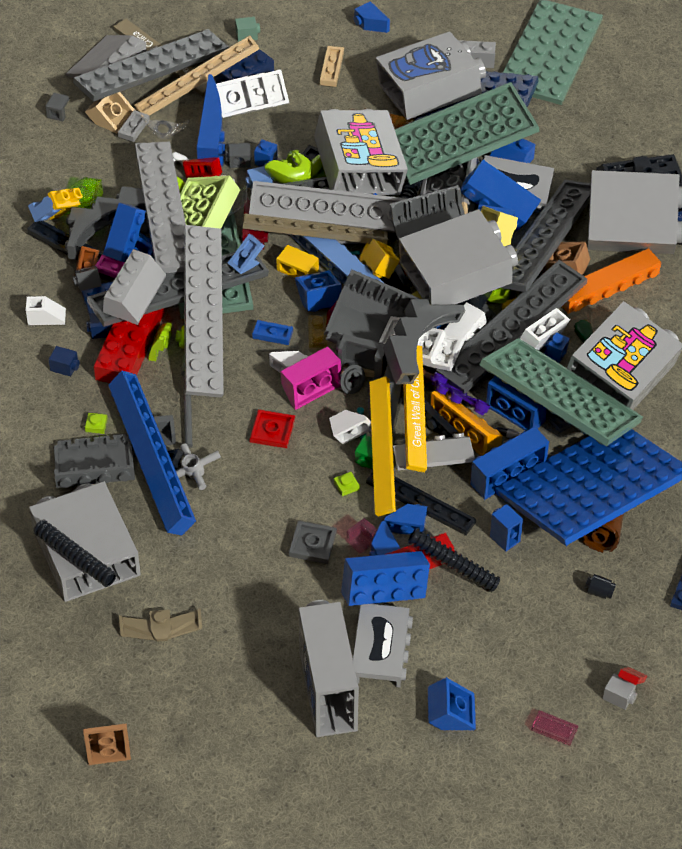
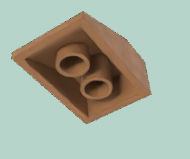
M561 242L541 270V273H545L560 260L583 275L590 261L586 242Z
M127 724L83 729L88 765L131 760Z

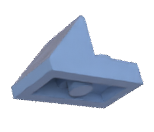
M248 234L228 264L240 274H243L260 263L255 258L265 245L253 235Z

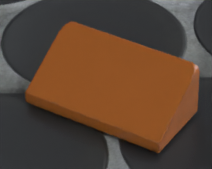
M81 246L75 271L95 266L99 250Z

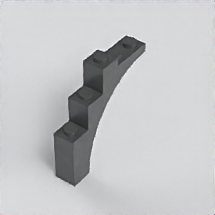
M122 186L120 193H117L116 199L97 197L91 209L72 207L70 214H67L66 224L69 225V240H66L65 251H68V258L76 259L79 249L90 237L113 223L119 203L129 204L145 210L142 188Z
M428 299L410 300L404 310L406 317H400L394 327L396 335L389 336L383 346L395 384L414 383L420 373L417 364L419 338L434 327L459 322L465 313L464 305H430Z

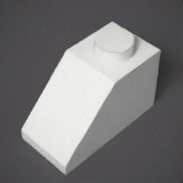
M299 351L271 352L269 354L270 366L280 373L285 368L309 357Z
M344 410L329 418L333 436L342 444H346L371 431V421L366 416Z

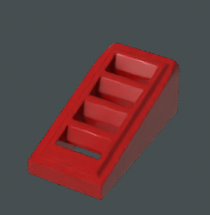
M219 157L185 160L182 162L186 178L212 177L222 174Z

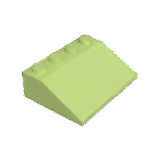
M230 176L194 177L187 179L180 193L186 225L222 228L240 191V188Z

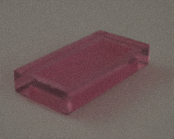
M540 710L531 727V731L569 746L578 730V725Z

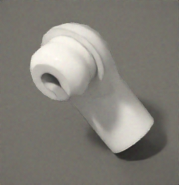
M172 153L174 164L180 162L183 166L182 162L189 160L180 153Z

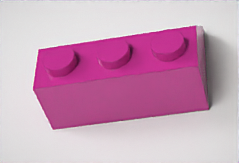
M326 347L281 371V384L295 410L341 386L338 383L341 380L339 375L341 374V360L329 347Z

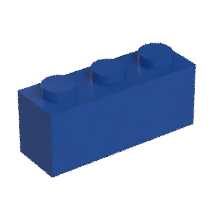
M118 204L103 255L126 262L139 239L140 228L145 220V210L129 204Z

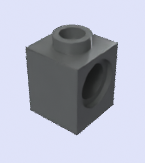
M250 143L229 144V151H226V162H230V168L251 167Z
M96 266L75 271L76 276H73V282L75 287H79L80 291L102 286Z

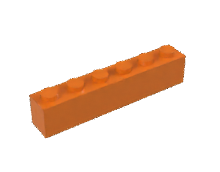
M648 248L584 276L587 278V284L562 307L568 314L574 311L577 312L587 305H593L603 298H609L619 291H625L630 286L638 285L646 279L654 278L660 273L661 261Z

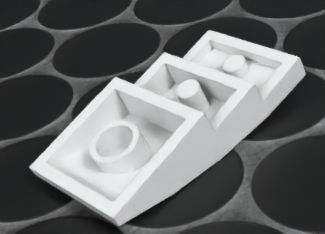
M281 69L216 84L223 118L289 104Z
M390 317L379 343L385 344L389 336L396 335L394 327L400 319L399 317ZM432 328L424 333L418 341V345L422 346L423 365L451 371L463 346V338L445 335L444 330Z

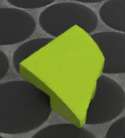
M164 323L158 328L150 350L149 361H156L159 351L168 348L172 335V323Z

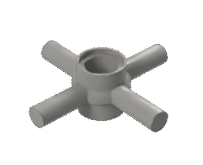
M184 443L180 446L184 458L182 460L183 467L176 470L178 478L188 475L191 479H195L199 490H204L206 488L202 478L204 465L221 458L217 450L200 459L197 455L191 454L188 445Z

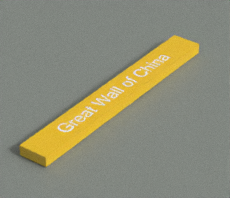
M417 345V364L420 373L413 384H403L406 469L425 473L427 470L423 354L422 346Z

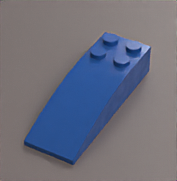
M209 74L197 142V159L219 157L221 167H223L224 156L222 154H225L226 144H223L225 141V131H223L221 101L212 74Z

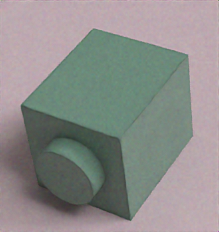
M255 17L235 19L238 42L249 35L253 40H258L260 24L256 23Z

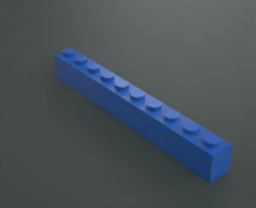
M121 371L108 385L111 395L114 398L117 410L120 413L123 425L126 428L167 533L183 535L196 522V519L136 374Z

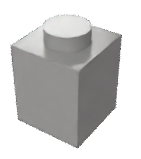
M613 673L605 687L603 700L626 710L629 703L633 704L637 697L635 692L636 685L619 678L617 674Z

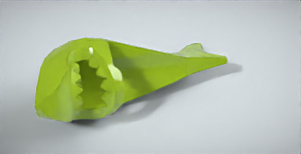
M299 150L290 151L286 160H273L264 165L268 175L280 184L326 177L320 155L310 161L299 153Z

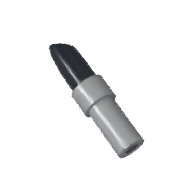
M496 428L502 436L510 439L522 433L513 429Z

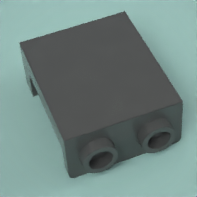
M344 334L342 340H338L336 345L337 357L341 360V371L345 364H356L364 369L374 371V380L382 378L387 367V358L383 349L384 344Z

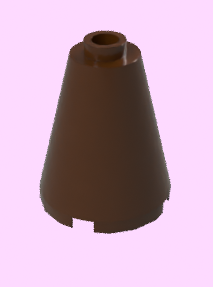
M624 513L584 535L583 542L585 545L601 553L604 550H610L609 552L615 550L620 540Z

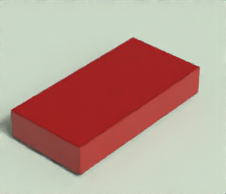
M630 667L621 669L618 674L619 678L634 685L644 683L647 675Z

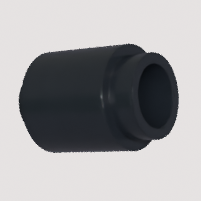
M596 574L593 577L589 576L585 588L588 589L587 593L606 599V597L611 599L616 587L612 580Z

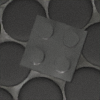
M298 521L289 550V557L328 564L337 528Z

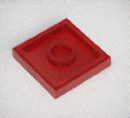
M258 409L250 436V443L288 448L295 415Z

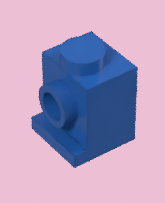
M556 332L552 338L548 339L545 346L547 349L543 354L560 363L567 353L570 338Z

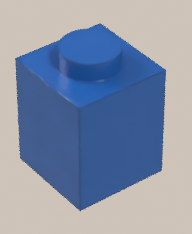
M261 139L254 150V162L259 167L264 166L269 161L278 159L277 144Z

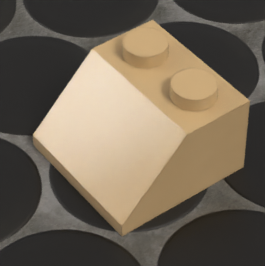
M121 92L94 101L85 113L96 125L117 134L135 109Z

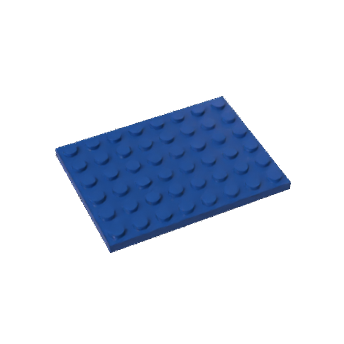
M631 429L607 447L599 444L594 438L589 436L562 452L551 456L547 461L541 462L496 487L495 491L499 497L567 546L682 481V462Z

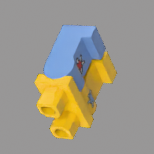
M79 188L49 192L48 196L44 197L42 201L33 202L28 205L34 222L62 217L72 207L81 205L79 199L82 198V194Z

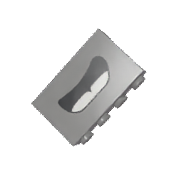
M485 155L484 160L540 198L541 202L534 212H542L547 205L554 168Z
M376 604L360 605L353 655L358 683L360 682V677L396 681V687L401 688V680H406L407 668H403V664L408 663L409 651H406L405 648L410 646L411 634L407 632L408 628L412 629L413 616H409L410 608Z

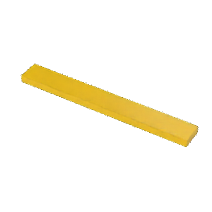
M387 376L369 382L375 514L378 517L396 512L390 380Z

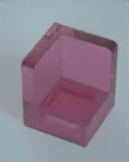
M363 518L347 530L346 542L357 552L362 553L371 546L378 529Z

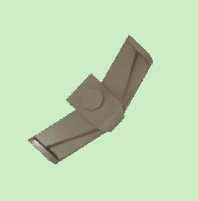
M200 608L170 618V610L149 611L150 620L128 618L119 615L121 637L159 642L168 641V639L202 629Z

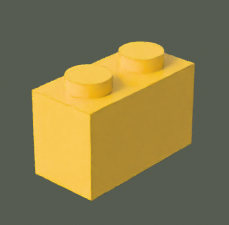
M372 239L362 256L366 261V266L373 270L372 273L379 278L383 276L389 279L400 262L388 245Z
M289 245L284 248L276 259L277 271L294 278L314 274L319 270L318 257Z

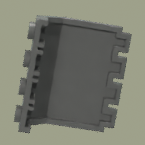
M458 185L390 204L391 220L398 243L399 238L465 214L461 201V189Z
M351 269L324 334L327 335L325 340L337 344L338 340H342L344 334L379 342L390 317H406L404 310L410 300L420 298Z
M127 434L113 435V440H110L109 435L94 437L93 442H91L90 437L75 439L74 444H71V439L57 441L58 445H54L56 488H67L87 483L98 484L104 481L109 483L135 480L132 443L127 438Z

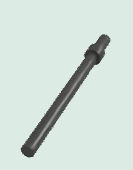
M184 354L181 375L183 376L185 443L189 448H192L191 395L185 394Z

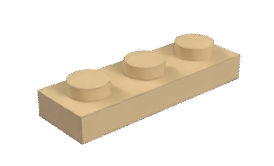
M327 46L320 85L337 87L344 47Z

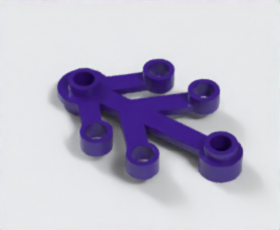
M437 372L430 376L431 384L437 387L436 391L446 395L449 390L452 394L450 400L460 404L463 399L475 407L474 411L483 416L491 407L486 402L468 396V393L464 394L448 384V378Z

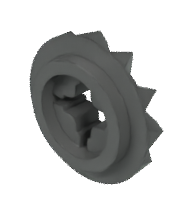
M349 364L347 368H343L344 372L339 374L341 380L338 383L341 385L340 389L345 393L354 394L364 385L365 372L361 366ZM351 375L354 376L351 382H349L348 379L351 378Z

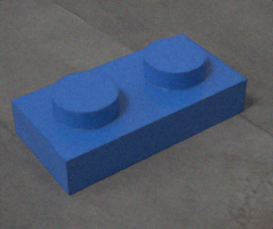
M257 320L252 335L253 339L289 345L293 334V327Z

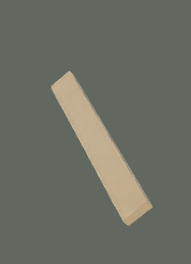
M249 35L134 106L138 112L150 116L208 81L209 74H212L213 77L259 50V47Z

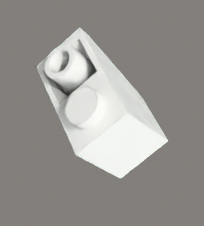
M46 296L27 297L26 315L28 325H65L66 308Z

